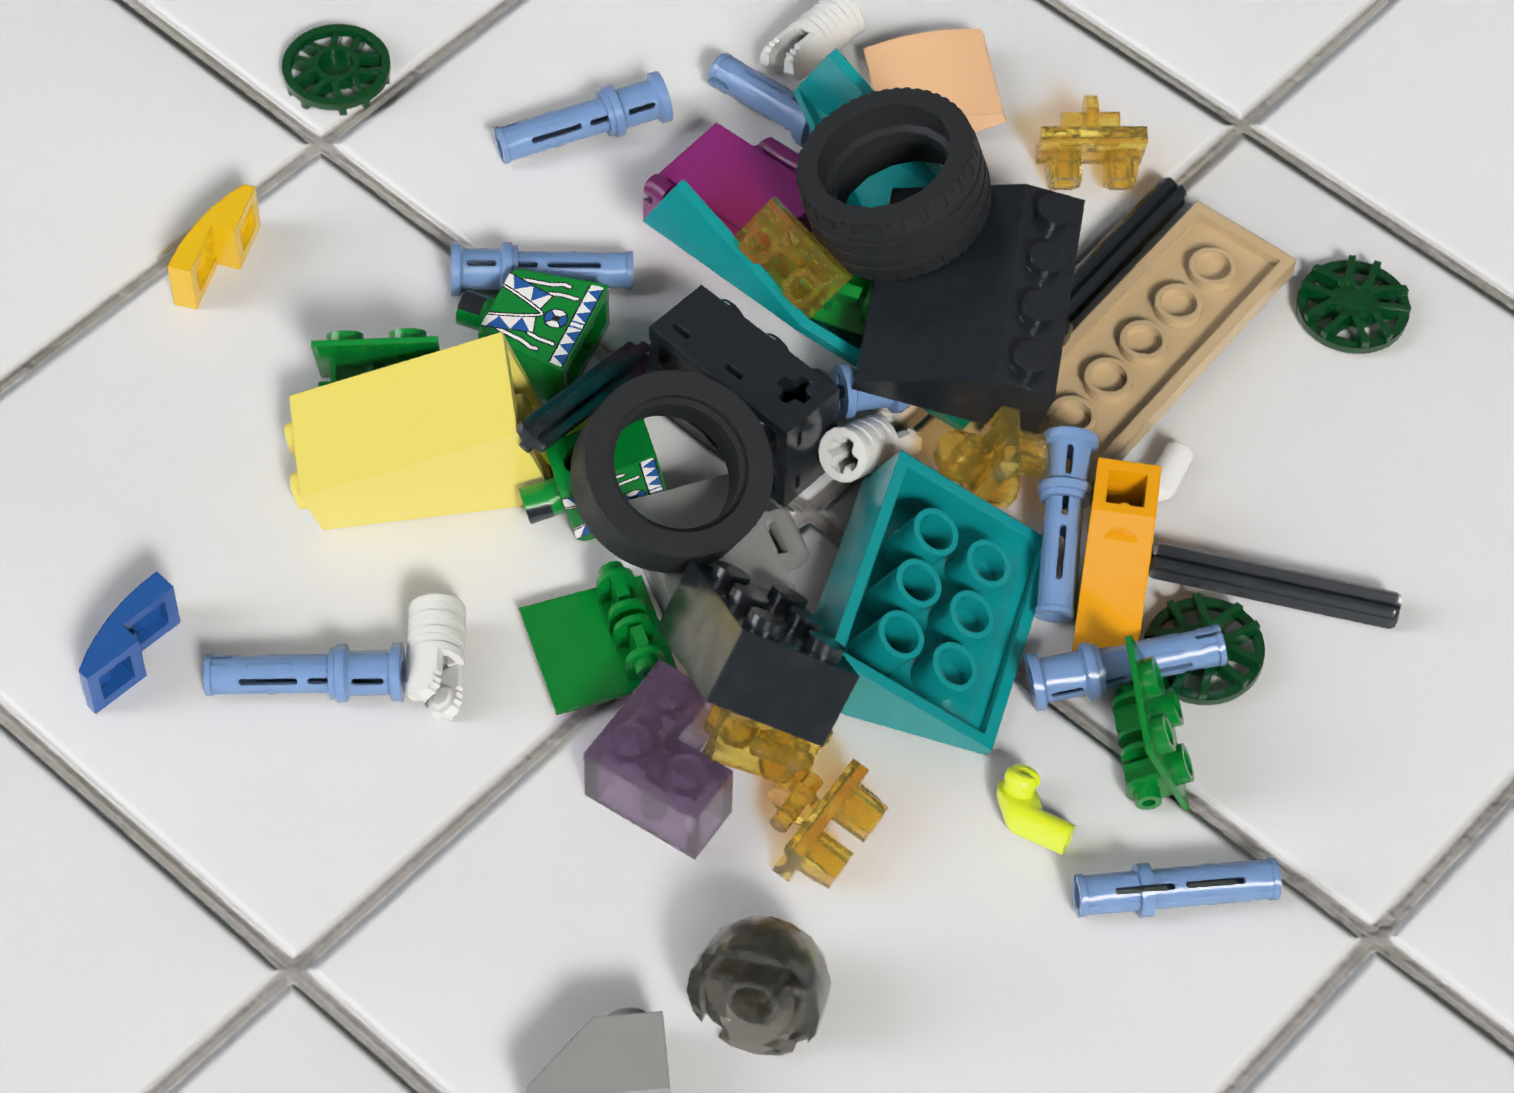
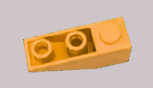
M1098 457L1093 497L1090 504L1072 651H1077L1079 643L1088 641L1090 644L1096 643L1098 648L1126 644L1125 637L1130 635L1134 641H1139L1162 466Z

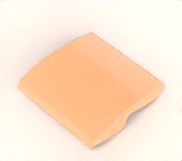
M962 28L928 31L898 37L863 48L874 91L878 92L887 88L910 87L911 89L921 88L924 91L929 90L934 94L938 93L941 97H946L950 102H954L962 110L975 133L1007 121L985 36L981 29Z

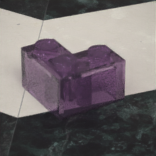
M659 660L584 752L583 757L585 795L695 860L732 813L733 770L700 752L714 733V704L704 700L689 676Z

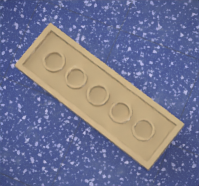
M1197 201L1071 332L1069 341L1062 349L1055 398L1035 437L1032 438L987 425L985 426L984 437L1045 475L1047 449L1042 445V433L1046 429L1059 426H1071L1090 430L1099 437L1098 449L1091 453L1089 483L1094 486L1098 457L1123 460L1294 273L1297 259ZM1066 459L1065 471L1068 474L1070 473V459Z

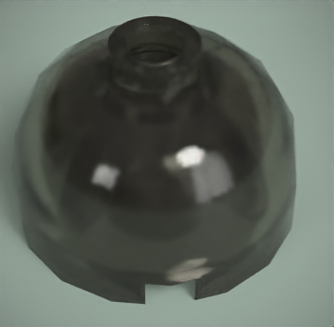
M748 916L721 927L707 942L690 970L686 991L692 1010L702 1022L707 1013L714 1023L722 1027L718 1038L730 1046L756 1055L781 1056L793 1052L797 1042L807 1038L809 1042L816 1035L824 1017L831 979L823 951L810 935L793 923L772 916Z

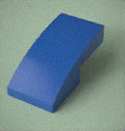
M157 571L135 588L119 604L97 632L85 653L79 668V675L87 706L95 714L147 676L142 651L181 623L174 587Z

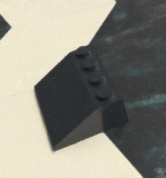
M1029 184L991 185V209H989L990 214L986 219L985 227L981 229L980 235L975 238L973 244H970L965 252L959 254L960 256L952 259L950 263L941 266L937 270H932L925 275H918L915 278L911 277L906 278V280L898 279L895 281H878L873 279L852 389L1034 438L1056 395L1085 200ZM925 187L892 188L888 205L898 203L922 191Z

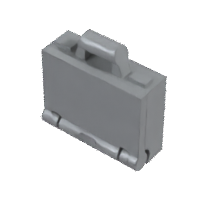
M728 474L634 498L628 500V502L640 514L657 524L671 528H694L709 523L719 516L727 499L729 477ZM784 509L764 511L755 527L719 560L730 563L745 571L751 576L750 583L770 590L773 583H777L796 591L788 572L803 565L809 557V551L791 513ZM771 530L781 554L778 553L768 531ZM642 569L663 615L684 572L661 573Z

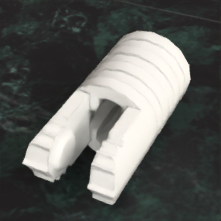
M821 0L765 46L761 51L758 64L765 67L768 72L780 74L783 71L790 76L791 80L801 81L834 49L837 48L840 51L854 38L864 32V17L853 0Z
M884 410L827 431L820 441L818 449L819 460L824 471L832 479L839 482H853L870 475L900 450L914 457L923 449L922 436L912 428L896 433L892 426L894 417L891 413Z
M442 593L426 594L412 600L408 606L406 694L414 702L418 700L428 704L429 707L427 709L436 718L452 721L453 717L460 711L463 697L466 606L461 600L451 595Z

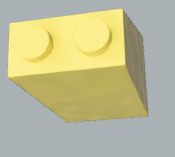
M503 332L289 396L292 422L285 423L284 431L288 447L296 459L297 472L290 474L292 494L298 507L301 510L308 508L323 530L524 506L519 492L520 488L553 478L552 468L545 462L542 452L533 449L527 453L519 446L522 438L516 432L518 424L540 408L542 402Z

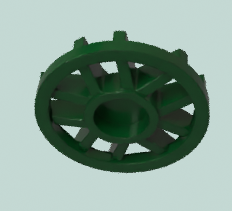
M329 24L313 28L298 36L289 45L282 60V74L288 94L301 101V107L306 110L310 107L323 110H338L340 116L347 115V109L360 105L364 109L368 108L370 100L375 98L384 89L386 84H390L391 63L387 47L375 34L358 26ZM332 37L327 47L314 42ZM343 37L354 39L350 47L341 45ZM365 44H367L376 52H362ZM300 51H302L305 54L313 57V59L299 56L298 54L300 53ZM292 69L302 73L293 78ZM313 84H316L308 92L304 90L305 88ZM362 84H371V85H370L369 87H367L366 89H364V87H363ZM349 88L354 92V95L343 97L341 90ZM332 93L333 98H326L325 96Z
M1349 255L1348 260L1333 261L1321 266L1316 264L1312 267L1311 272L1302 280L1299 287L1296 311L1303 328L1310 336L1324 346L1344 353H1373L1395 343L1405 331L1411 312V305L1408 299L1409 289L1406 285H1401L1390 273L1380 268L1382 262L1374 260V263L1370 264L1356 261V255ZM1337 273H1345V278L1337 275ZM1354 273L1368 276V279L1364 283L1356 282L1354 280ZM1376 280L1383 285H1375ZM1319 282L1324 287L1316 285L1315 283ZM1307 298L1318 305L1308 310ZM1390 301H1397L1398 304H1396V303H1388V302H1390ZM1330 317L1332 320L1324 328L1316 324V322ZM1385 320H1397V323L1390 330ZM1369 326L1378 337L1369 340L1364 328ZM1344 329H1348L1354 340H1346L1336 335Z
M1193 593L1192 598L1177 602L1174 599L1168 601L1166 608L1160 611L1149 624L1144 639L1192 631L1218 624L1225 641L1227 665L1177 674L1174 682L1167 676L1163 677L1165 689L1173 687L1180 701L1195 705H1216L1229 702L1243 695L1254 685L1261 674L1265 658V644L1258 621H1254L1243 610L1244 606L1239 602L1232 604L1217 598L1202 597L1201 593ZM1207 610L1221 614L1211 620ZM1195 611L1199 623L1190 625L1182 613ZM1169 620H1172L1176 628L1161 629ZM1234 621L1243 626L1228 634L1224 631ZM1251 639L1255 654L1240 646ZM1228 661L1250 668V670L1243 675L1229 665ZM1189 673L1203 677L1200 692L1183 687ZM1214 675L1231 684V686L1219 691H1209L1211 679Z

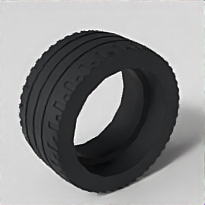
M897 87L861 95L857 99H852L848 103L842 104L838 109L833 110L830 115L824 117L821 120L822 122L814 127L813 132H810L808 139L804 141L803 148L799 152L796 167V179L802 206L813 233L827 256L840 269L847 270L849 274L878 281L906 280V278H915L918 275L928 274L932 270H937L941 266L947 265L952 259L960 256V253L965 252L968 246L973 244L975 238L980 235L981 229L985 227L986 219L990 214L989 209H991L992 191L988 167L978 138L962 110L954 102H950L946 97H941L938 93L934 94L929 90H921V88ZM914 161L943 165L941 172L922 191L898 203L873 208L846 204L850 194L868 177L890 166Z

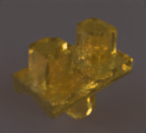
M1084 95L1082 112H1061L1060 126H1041L1039 144H1036L1035 147L1036 164H1044V171L1050 190H1073L1080 188L1082 182L1081 164H1102L1103 188L1109 190H1131L1135 186L1139 164L1142 161L1148 144L1147 126H1120V112H1099L1097 95Z
M776 196L770 199L735 235L740 241L739 249L753 264L759 263L783 289L782 294L797 309H801L809 319L853 278L818 241L813 232L810 233Z
M1002 406L977 434L954 429L945 432L934 445L933 457L940 474L959 483L961 487L991 505L1007 509L1017 499L1020 490V475L1037 478L1046 468V437L1020 430V410Z
M714 704L703 724V730L709 735V738L702 753L710 761L761 776L771 782L790 785L802 790L807 789L811 780L812 766L815 757L822 748L821 746ZM831 730L824 746L829 743L834 731Z
M853 758L821 800L817 797L816 793L822 787L823 781L813 772H807L800 782L789 777H780L769 789V798L777 809L770 819V824L781 833L787 832L793 823L800 825V828L784 848L785 853L772 871L789 882L798 870L828 889L832 886L854 853L828 835L827 831L836 822L864 843L889 808L871 790L862 785L869 769Z

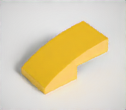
M243 184L227 194L212 206L184 237L167 266L174 305L197 310L218 265L241 270L261 226L255 186Z

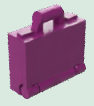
M717 122L660 173L653 174L647 180L643 189L644 194L649 196L643 198V219H645L663 198L684 179L767 272L773 269L813 233L802 206L797 185L796 167L799 154L773 137L765 138L759 144L753 146Z

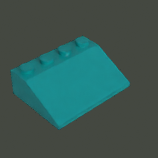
M902 450L862 481L815 613L817 617L826 623L825 633L845 647L846 650L843 656L860 676L841 713L986 755L993 749L1034 619L1038 598L1040 552L1043 535Z

